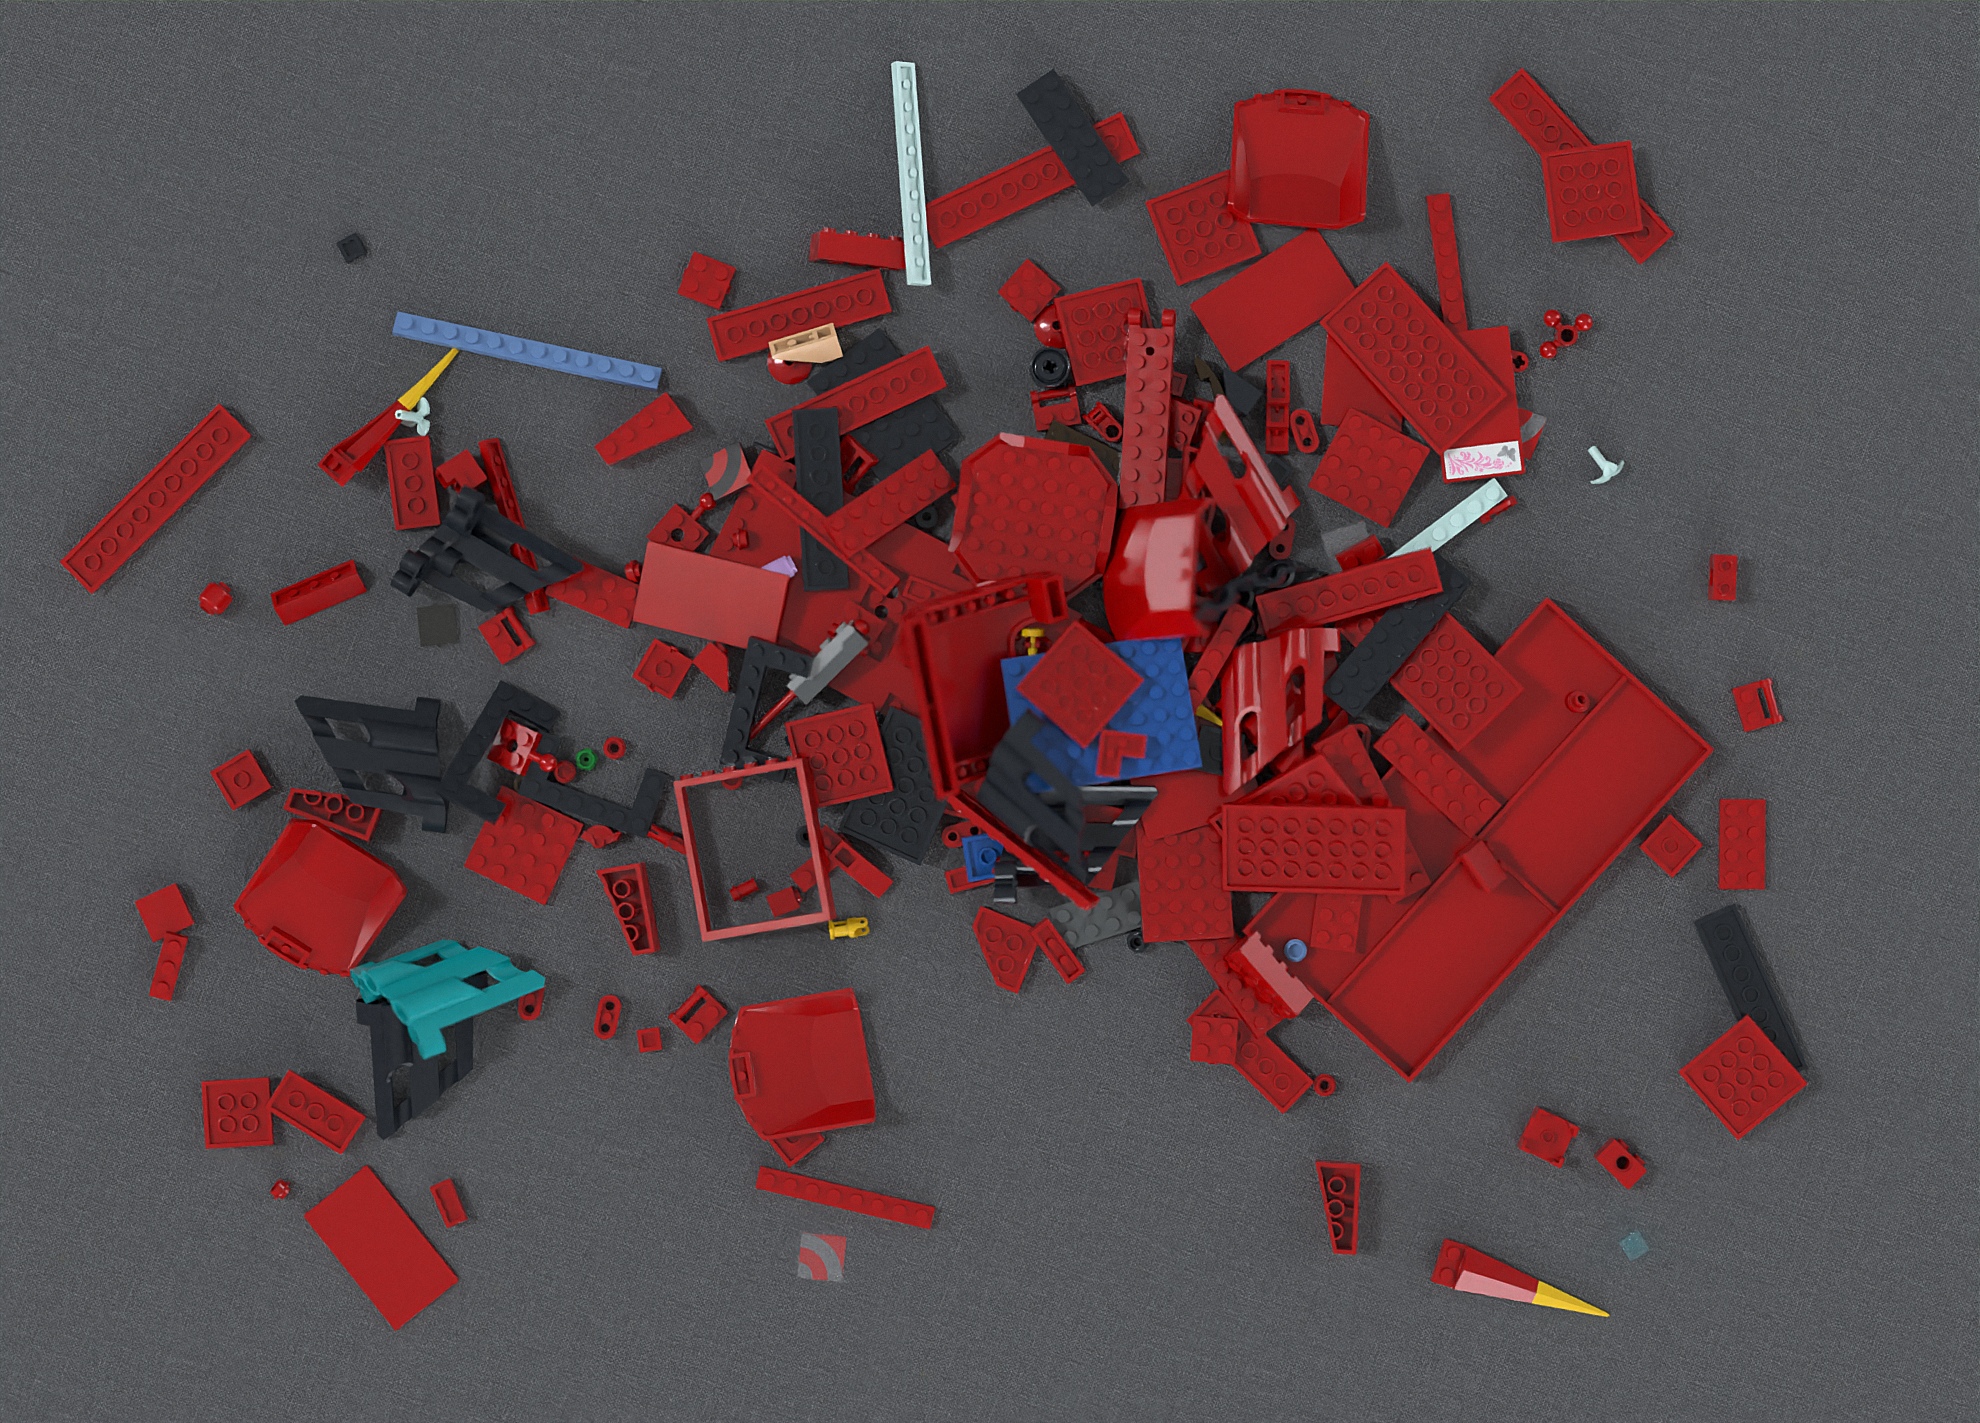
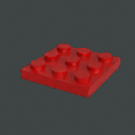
M270 1077L207 1080L201 1082L205 1149L274 1144L273 1113L264 1108L271 1098Z

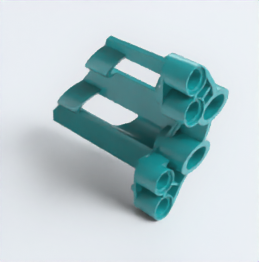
M445 939L376 964L370 961L350 969L352 980L355 986L359 987L366 1004L382 997H386L391 1002L397 1017L407 1025L410 1037L414 1043H417L418 1050L424 1060L446 1051V1046L439 1029L541 989L545 984V977L534 970L524 972L517 969L511 964L509 957L480 946L467 950L458 941ZM434 953L445 959L427 967L409 964ZM486 970L489 975L501 982L481 990L466 984L461 979Z

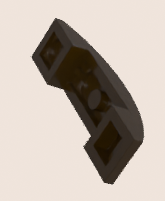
M1199 357L1194 358L1193 363L1199 381L1209 380L1214 399L1216 395H1224L1217 377L1209 366ZM1225 430L1222 431L1219 437L1220 445L1225 444L1228 435Z

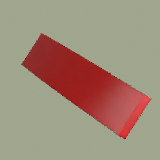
M1267 360L1265 454H1288L1290 403L1288 360Z

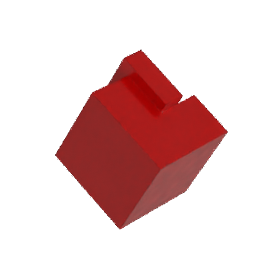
M468 449L439 466L435 472V476L443 488L446 489L452 485L457 494L465 484L477 491L486 484L488 479Z

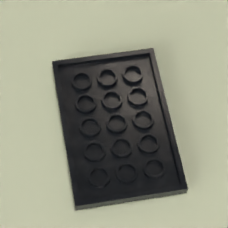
M878 328L844 353L843 357L836 359L809 379L807 383L816 395L819 396L901 357L880 328ZM929 395L846 433V435L850 434L867 451L878 458L879 462L874 467L871 466V469L881 482L929 449H932L936 455L959 438L957 432Z
M890 706L880 732L894 790L850 800L838 830L920 866L947 806L949 797L941 800L936 797L921 718Z

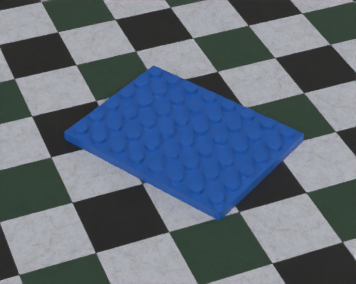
M1180 638L1142 641L1127 640L1104 644L1144 679L1101 729L1147 735L1144 759L1121 756L1119 778L1095 776L1101 730L1083 749L1015 689L1046 653L1000 661L1011 726L1028 707L1044 720L1045 724L1030 741L1076 787L1202 767ZM1035 772L1023 783L1033 793L1054 790Z

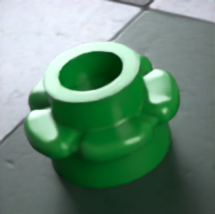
M589 748L579 751L575 757L577 766L582 770H592L598 761L596 753H593V750Z

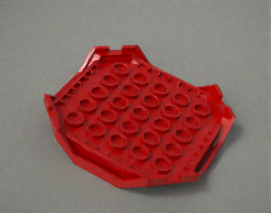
M999 433L961 461L959 490L948 552L974 587L1024 576L1061 574L1067 602L1104 575L1115 521L1118 485L1090 446Z

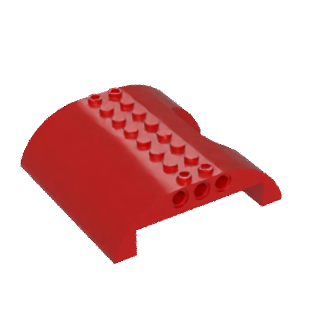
M1061 574L1024 576L981 585L921 604L902 616L937 799L941 800L959 794L958 785L987 775L991 766L990 759L996 747L1011 728L1000 661L1016 658L1015 638L1018 632L1026 625L1034 622L1051 624L1069 618Z

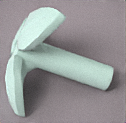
M425 397L419 400L417 413L414 411H396V418L403 420L401 424L413 427L418 423L417 432L419 435L425 436L429 431L430 422L424 419V416L430 413V407Z
M1595 445L1588 450L1603 471V475L1600 478L1590 481L1591 484H1600L1610 480L1624 466L1623 460H1621L1618 466L1613 462L1606 461Z

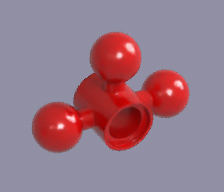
M1551 309L1546 311L1543 316L1544 323L1548 327H1554L1557 331L1553 342L1545 341L1540 345V355L1545 359H1551L1557 354L1559 346L1568 347L1574 344L1578 338L1579 331H1588L1592 327V317L1589 314L1582 313L1576 317L1575 325L1563 326L1561 324V314L1557 310ZM1563 330L1571 333L1572 338L1570 342H1565L1561 339V332Z

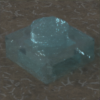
M1638 1230L1618 1240L1629 1261L1650 1250Z

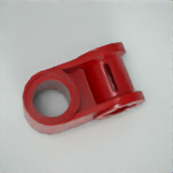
M1099 401L1096 402V406L1087 415L1084 414L1082 416L1108 443H1116L1122 438L1121 425ZM1113 426L1119 430V434L1115 438H1110L1106 435V430L1109 427Z

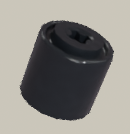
M1044 347L1038 350L1031 359L1029 367L1030 376L1033 382L1040 388L1047 390L1056 389L1062 386L1068 379L1070 361L1062 350L1055 347ZM1047 361H1050L1051 364H1056L1057 367L1053 369V373L1044 370L1043 367L1047 365Z

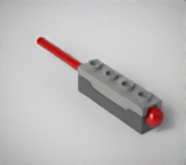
M851 620L848 624L843 622L835 630L837 635L832 640L828 637L819 646L822 650L817 655L814 652L812 653L815 655L809 678L795 674L789 676L791 681L787 687L790 688V691L753 726L749 742L797 696L807 704L870 642L872 638L868 635L869 624L865 620Z

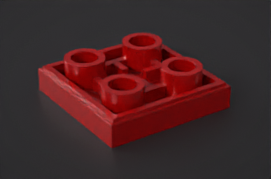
M177 883L135 901L153 943L165 938L166 931L176 933L195 924Z

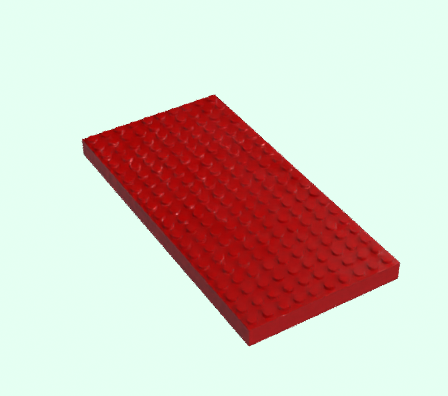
M1548 597L1543 598L1491 655L1525 688V691L1460 753L1430 723L1423 729L1438 746L1502 805L1475 835L1469 838L1392 764L1380 776V780L1393 806H1406V833L1432 884L1394 904H1390L1386 895L1363 894L1355 953L1310 947L1317 893L1275 892L1241 929L1246 935L1257 931L1261 936L1259 941L1264 946L1268 944L1274 950L1272 956L1287 965V973L1295 975L1321 1004L1408 1083L1419 1074L1714 751L1705 740ZM1582 691L1589 697L1590 706L1585 712L1576 713L1568 707V697L1572 692ZM1478 839H1481L1483 842L1488 841L1494 850L1492 853L1496 861L1500 859L1507 869L1504 872L1507 878L1488 894L1481 891L1457 855V853ZM1293 939L1301 940L1307 948L1306 956L1298 962L1290 961L1284 953L1285 945Z

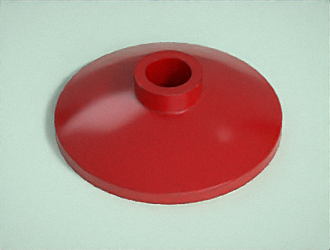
M1054 304L1048 305L1036 316L1034 323L1036 337L1046 347L1065 348L1061 329L1055 330L1052 326L1054 322H1059Z
M771 351L767 359L769 372L777 381L783 384L791 385L803 381L809 375L812 368V362L794 361L792 365H786L785 360L773 359Z

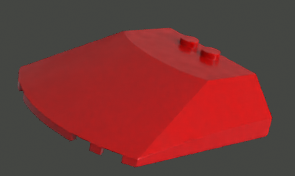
M1305 89L1274 90V93L1264 95L1258 93L1253 98L1245 101L1240 100L1235 103L1228 210L1247 222L1337 230L1364 221L1369 114L1364 110L1360 111L1351 106V102L1346 100L1342 102L1331 98L1330 94Z
M1209 497L1132 506L1123 509L1113 529L1110 553L1103 575L1105 611L1116 641L1209 636V631L1204 630L1200 621L1196 620L1194 594L1199 517L1208 505H1216L1215 499Z
M291 818L233 907L236 913H239L245 921L244 926L248 930L251 929L259 937L257 940L278 957L305 970L310 968L320 971V974L323 975L332 973L340 974V977H349L351 975L350 969L358 965L404 899L408 889L393 867L319 821Z
M853 987L740 1008L731 1033L732 1037L729 1048L730 1078L738 1105H740L747 1122L763 1141L876 1122L873 1081L860 1007Z

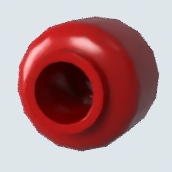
M210 582L198 597L200 601L199 606L211 616L214 614L221 615L233 600L229 593L231 589L223 582L219 584Z

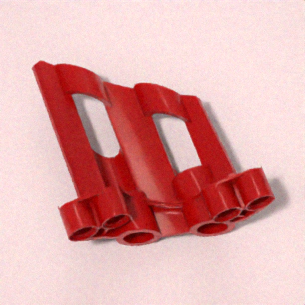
M1216 395L1214 405L1208 413L1203 427L1201 447L1196 459L1192 461L1187 470L1182 485V492L1177 500L1197 499L1201 487L1206 484L1227 522V528L1213 536L1203 517H1199L1197 546L1206 562V566L1196 572L1195 580L1203 593L1210 592L1242 574L1266 543L1283 530L1287 524V517L1301 504L1290 484H1287L1288 486L1282 490L1280 489L1225 395ZM1223 430L1226 431L1247 466V471L1243 478L1235 479L1217 449V443Z
M1296 629L1273 639L1240 646L1229 654L1215 680H1221L1224 791L1232 795L1238 788L1258 775L1265 764L1281 751H1285L1295 745L1322 721L1324 652L1338 651L1341 653L1340 629ZM1304 674L1305 711L1296 720L1286 725L1285 687L1289 675ZM1255 711L1258 716V750L1242 762L1241 718L1247 712Z

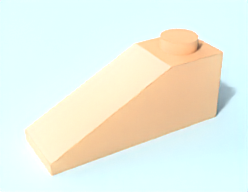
M833 323L768 342L773 359L823 363L843 357Z

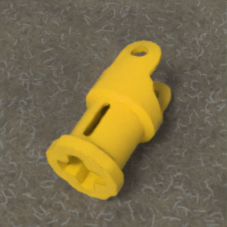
M851 917L845 921L837 922L828 921L831 940H834L835 937L849 936L853 938L866 935L870 930L867 926L868 920L864 917Z

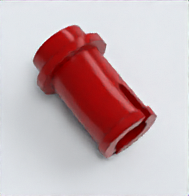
M753 878L736 887L733 885L732 889L729 890L735 902L738 900L741 902L742 898L755 891H759Z

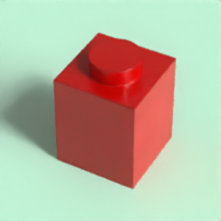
M793 886L766 896L774 918L800 908L799 902H802L799 890H794Z

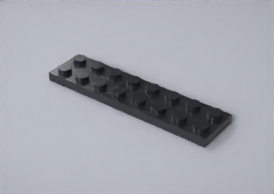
M837 407L792 410L797 493L828 518L844 507ZM800 525L804 591L849 588L848 565Z
M1438 553L1433 557L1443 591L1392 605L1323 686V694L1355 720L1472 583V580Z
M1733 903L1692 921L1737 1022L1748 1014L1798 1072L1807 1069L1808 1066L1736 904Z

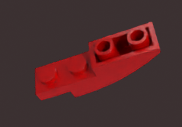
M827 824L821 828L825 854L828 858L872 894L880 898L894 881Z

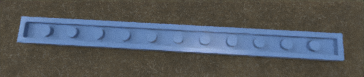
M397 312L392 331L394 336L657 392L662 368L402 312Z

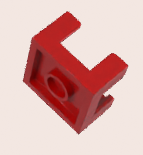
M1535 1106L1516 1146L1561 1169L1565 1160L1563 1155L1571 1138L1577 1136L1580 1128L1563 1118Z

